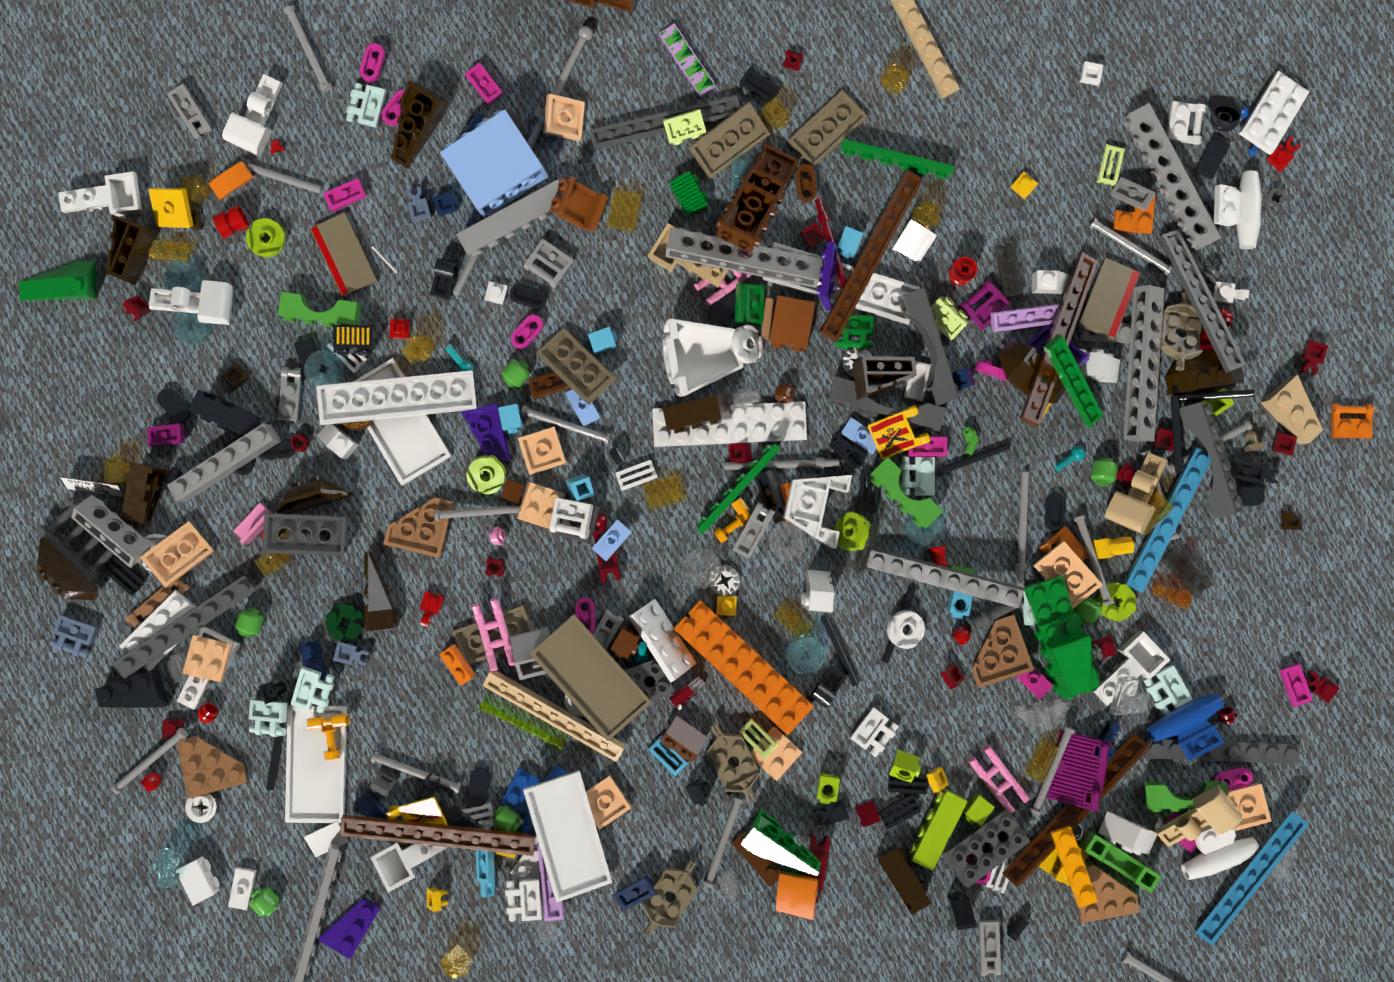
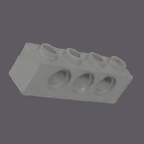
M93 495L74 507L71 518L130 568L141 561L140 557L150 550L151 544L146 538L141 537L131 525L126 524L117 513L112 512L105 506L103 501Z

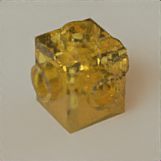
M891 64L884 69L880 80L887 94H897L905 90L910 77L908 70H904L903 64Z
M923 200L920 206L915 207L912 213V220L931 231L941 221L940 207Z
M415 334L407 340L408 345L401 349L409 362L414 365L419 360L424 362L432 356L430 352L434 350L432 340L428 336L422 334L417 337Z
M459 944L452 947L438 961L444 973L452 979L458 976L461 978L465 976L470 970V964L473 962L470 954L465 949H462Z

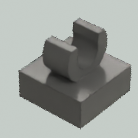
M380 771L371 783L370 788L373 793L378 792L381 794V798H384L391 792L397 780Z

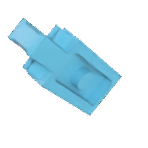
M476 850L477 881L480 882L481 897L494 896L495 852Z

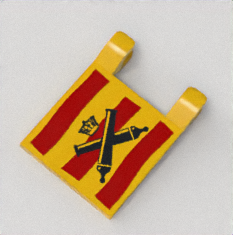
M912 405L903 411L867 425L882 460L930 442L928 433H923L915 438L907 418L918 414L916 405Z
M435 796L401 806L393 805L389 807V812H386L388 819H394L402 814L404 821L448 825Z

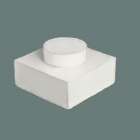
M1085 61L1082 65L1079 82L1098 86L1101 81L1103 65Z
M489 281L484 300L504 305L508 286Z

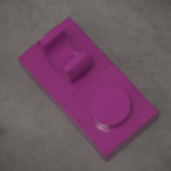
M183 424L148 427V447L185 443V438H188V430H184Z

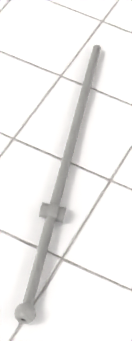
M584 25L579 29V39L551 94L559 96L585 42L593 37V30L590 27ZM546 105L544 108L538 106L534 112L533 117L537 118L538 121L527 141L531 150L544 126ZM471 255L453 290L454 295L457 296L461 293L479 256L473 258Z

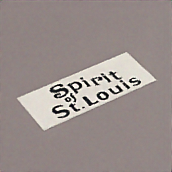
M61 478L67 489L124 497L118 485Z

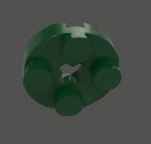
M348 603L333 607L326 615V629L335 641H353L361 635L365 627V617L361 609ZM343 617H345L346 620H350L348 628L346 629L345 626H341Z

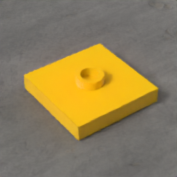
M152 187L148 189L156 227H193L186 188Z

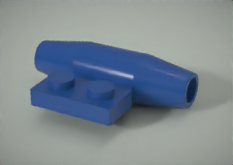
M1217 693L1194 699L1163 715L1147 728L1148 734L1154 742L1178 735V745L1187 760L1191 761L1225 743L1215 726L1206 721L1224 707V703Z
M554 765L543 782L566 775L568 771L558 765ZM518 768L501 804L509 805L517 812H526L520 833L536 834L523 789L539 784L540 781L533 774Z

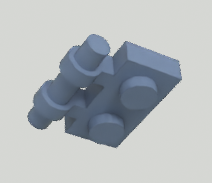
M63 614L59 615L53 630L54 634L59 635V639L52 638L50 645L56 647V650L68 651L73 656L88 658L90 651L84 649L83 646L84 644L88 646L93 644L98 627ZM71 639L73 641H76L75 645L68 644L67 640Z

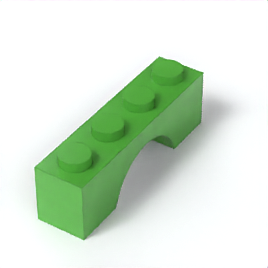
M281 292L278 315L284 317V321L295 322L296 319L303 320L304 324L314 325L315 322L322 323L321 326L333 328L334 324L359 325L361 305L357 302L338 300L330 310L314 312L308 307L304 296Z
M887 457L870 474L872 477L870 480L878 488L881 486L886 491L884 494L891 501L895 499L900 504L898 506L904 514L907 515L909 513L914 518L912 521L919 528L923 527L924 529L928 528L943 510L930 498L916 501L906 497L899 487L901 469Z
M1163 781L1143 782L1145 807L1152 812H1161L1162 809H1170V811L1174 812L1182 811V808H1190L1191 810L1195 808L1192 799L1216 785L1228 796V785L1225 781H1203L1201 788L1195 794L1181 797L1171 793Z
M1089 829L1078 845L1084 851L1114 868L1150 893L1153 892L1161 879V876Z

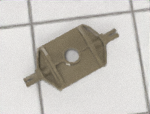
M1186 292L1181 293V303L1168 306L1163 311L1161 349L1166 355L1177 360L1176 370L1179 371L1185 369L1186 359H1192L1202 352V350L1199 351L1201 322L1194 307L1189 304V297ZM1176 331H1181L1184 337H1179Z
M718 723L713 724L710 727L716 739L706 754L709 755L725 786L724 790L727 792H743L749 803L755 801L756 798L751 791V786L759 777L760 771L742 735L722 733ZM730 757H737L739 764L731 766L728 760Z
M690 859L685 868L682 869L665 868L654 885L657 891L656 894L643 902L642 907L650 922L643 932L648 936H651L657 926L675 928L684 910L695 893L698 892V888L691 877V872L697 864L695 861ZM673 891L676 898L673 901L666 900V892Z

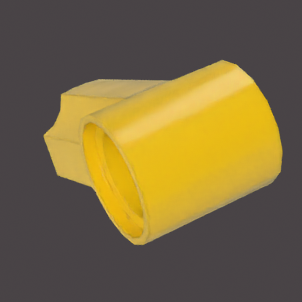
M1132 537L1093 540L1097 559L1134 553L1135 547Z

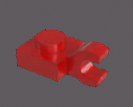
M425 591L419 608L425 611L420 621L421 625L429 626L433 614L439 615L444 596Z

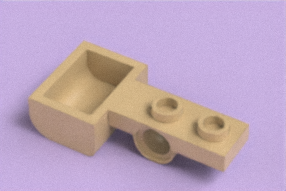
M667 223L648 254V258L672 273L679 264L690 273L694 272L697 274L698 278H702L719 288L728 273L727 269L665 257L671 227L675 228Z
M1148 452L1141 469L1135 473L1132 479V487L1128 495L1116 491L1106 510L1105 518L1143 535L1156 509L1147 503L1168 461Z
M1216 785L1192 799L1195 808L1156 829V833L1170 847L1184 838L1189 841L1197 839L1201 835V829L1207 825H1210L1218 835H1222L1241 823L1242 814L1224 791Z

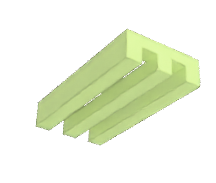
M1105 145L1096 182L1110 184L1111 186L1117 184L1125 151L1124 148ZM1109 150H1112L1106 176L1103 178ZM1117 151L1119 152L1113 175V180H1110L1109 178L1113 166V161L1115 153Z
M753 718L739 731L764 759H767L768 755L772 754L773 750L779 746ZM752 724H753V725L765 736V738L772 744L771 746H769V745L750 727ZM746 730L767 749L765 752L745 733Z

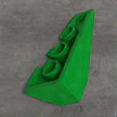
M76 261L19 282V301L97 299L96 261Z
M759 809L744 834L741 845L747 851L753 852L757 856L817 876L821 862L805 846H799L795 843L794 836L790 832L786 834L779 827L781 824L775 818Z

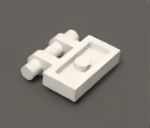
M872 707L850 738L865 750L870 744L873 745L874 748L870 753L876 757L879 752H883L884 746L889 739L895 736V731L899 726L892 722L889 728L886 727L885 724L889 719ZM882 730L884 734L877 742L874 738Z
M540 878L520 880V888L514 887V880L506 881L505 896L508 898L506 912L509 914V921H516V914L521 913L522 921L541 920ZM515 896H520L521 905H516Z

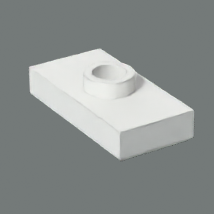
M241 867L235 869L228 907L242 910L250 908V895L253 892L257 870Z

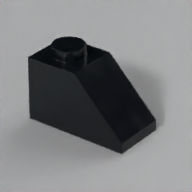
M954 892L952 896H948L950 920L956 929L977 928L969 897L963 894V892Z

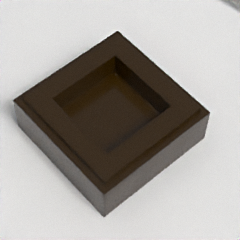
M236 363L222 376L235 390H238L250 377Z

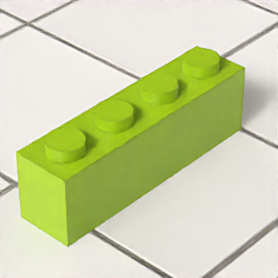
M945 788L942 792L937 793L935 797L936 804L933 809L930 808L927 812L926 819L928 820L925 826L922 825L917 833L919 838L916 844L912 843L908 852L913 862L931 871L934 870L968 802L965 798Z

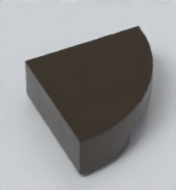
M191 211L193 227L191 228L202 230L200 211Z
M1281 510V530H1302L1301 522L1291 512Z

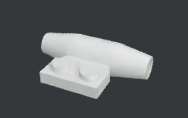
M1245 171L1242 173L1239 190L1236 187L1222 184L1215 186L1214 224L1225 226L1236 224L1239 248L1241 249L1256 248L1261 226L1262 193L1259 173L1257 171Z
M1207 825L1201 829V835L1195 839L1196 846L1202 853L1182 864L1181 869L1188 880L1211 876L1243 863L1260 851V847L1253 837L1234 841L1236 837L1234 828L1222 835H1218L1210 825Z

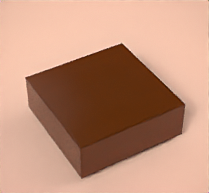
M507 480L501 498L519 504L526 486Z

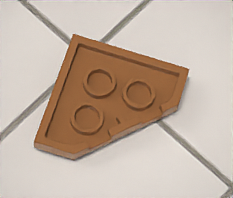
M434 497L424 505L388 525L383 544L441 558L450 518L435 521L434 510H453L454 502Z
M1014 615L995 621L972 668L978 688L1034 670Z
M198 736L177 742L188 798L248 783L245 766L242 762Z
M1084 863L1098 902L1082 908L1078 907L1082 923L1139 913L1137 895L1133 890L1121 884L1093 863Z

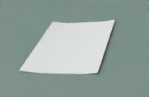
M910 220L892 249L903 253L919 264L937 235L917 222Z
M338 822L332 823L304 837L315 857L328 852L330 842L336 843L338 846L349 842L346 836H340V825Z

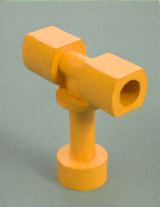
M741 497L731 504L738 513L735 515L736 520L722 530L718 527L713 531L721 544L728 540L726 536L739 526L744 528L751 516L747 511L749 508Z
M348 713L335 714L331 718L316 716L307 719L308 730L321 729L322 733H326L328 750L324 751L325 760L341 757L340 749L335 748L334 731H337V727L350 725Z

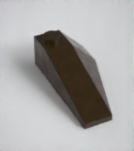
M409 81L400 101V105H402L401 113L397 120V123H399L398 132L395 135L391 159L409 169L442 120L450 102L437 93Z
M364 553V576L368 580V584L364 588V594L368 599V604L364 605L365 630L375 631L396 628L397 624L400 623V614L396 612V607L373 553Z

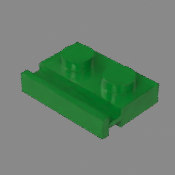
M736 284L735 322L763 324L764 286Z

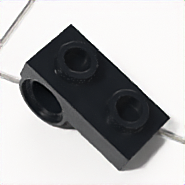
M443 258L437 259L434 267L435 276L430 291L431 296L450 300L459 267L458 262Z
M831 665L809 697L824 708H827L848 676Z
M701 777L695 781L696 783L688 784L685 787L693 804H699L700 807L708 804L710 792L712 791L707 781L704 782Z

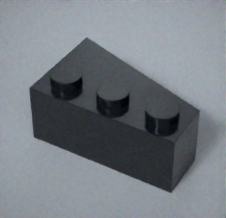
M198 389L188 408L189 411L200 415L202 420L209 423L211 421L218 424L217 427L225 431L229 429L234 431V435L239 438L257 428L262 420L261 417L213 393Z
M158 669L94 689L100 708H162L169 706Z

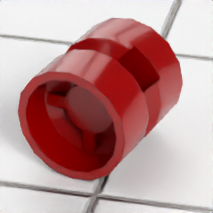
M239 205L228 209L227 214L221 212L213 216L214 224L224 239L235 235V230L241 232L250 228L247 217Z
M969 257L957 259L949 268L948 278L957 286L968 284L977 274L976 262Z

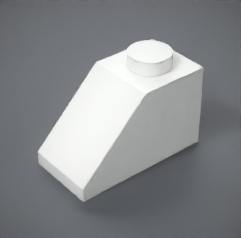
M1037 270L1032 274V293L1065 294L1071 275L1060 271Z
M334 424L325 425L317 435L329 449L342 459L347 460L359 446V444Z

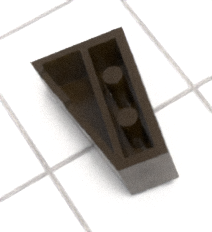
M112 214L113 232H110L112 243L111 250L108 251L107 274L136 285L157 232Z
M862 356L852 364L857 400L906 383L917 375L914 357Z
M714 395L662 408L667 431H674V434L686 432V428L692 427V430L700 429L705 424L716 425L722 423L721 421L733 419L728 396Z
M130 462L124 502L121 509L122 519L143 525L151 524L161 491V481H164L167 470L145 463Z
M894 844L876 855V858L910 914L914 915L932 902L925 893L928 889L922 880L918 881L915 877L918 873L913 864H907L905 858L908 856L902 847L898 848Z

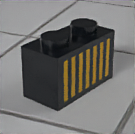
M333 325V352L342 356L349 355V353H356L360 356L373 354V325Z

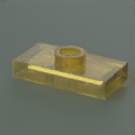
M154 240L148 254L150 259L188 262L193 251L192 243Z
M786 602L772 615L800 642L814 629Z
M1041 739L1025 774L1044 783L1060 748Z

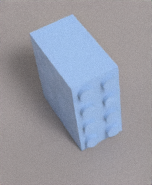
M505 109L495 112L491 119L486 122H480L473 131L462 134L459 140L447 144L440 152L484 219L549 178Z

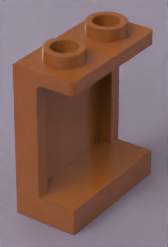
M563 176L558 183V190L551 201L549 212L584 231L595 232L608 196L592 191L575 181L576 178L573 176Z
M777 296L769 343L772 344V347L783 349L784 346L791 347V350L795 352H802V349H807L815 302Z

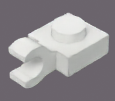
M1216 281L1212 297L1215 302L1231 304L1233 299L1245 300V298H1249V290H1235V284Z

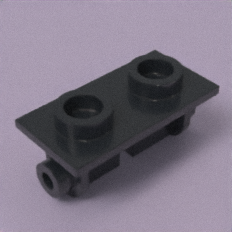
M271 681L258 686V695L265 704L278 700L277 696L286 692L287 685L284 682L273 685Z

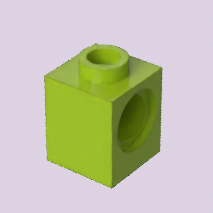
M897 750L889 775L911 783L914 776L918 777L921 766L918 765L920 757Z
M819 773L815 795L817 799H820L819 802L824 804H831V801L836 802L840 782L838 776ZM825 785L832 786V791L830 793L826 794L822 792V789Z
M975 792L963 810L966 814L964 818L973 825L978 823L981 826L995 807Z

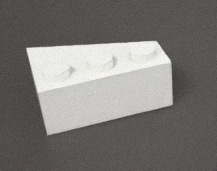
M807 570L806 592H802L801 604L807 610L833 613L834 588L833 584H829V582H832L830 572Z

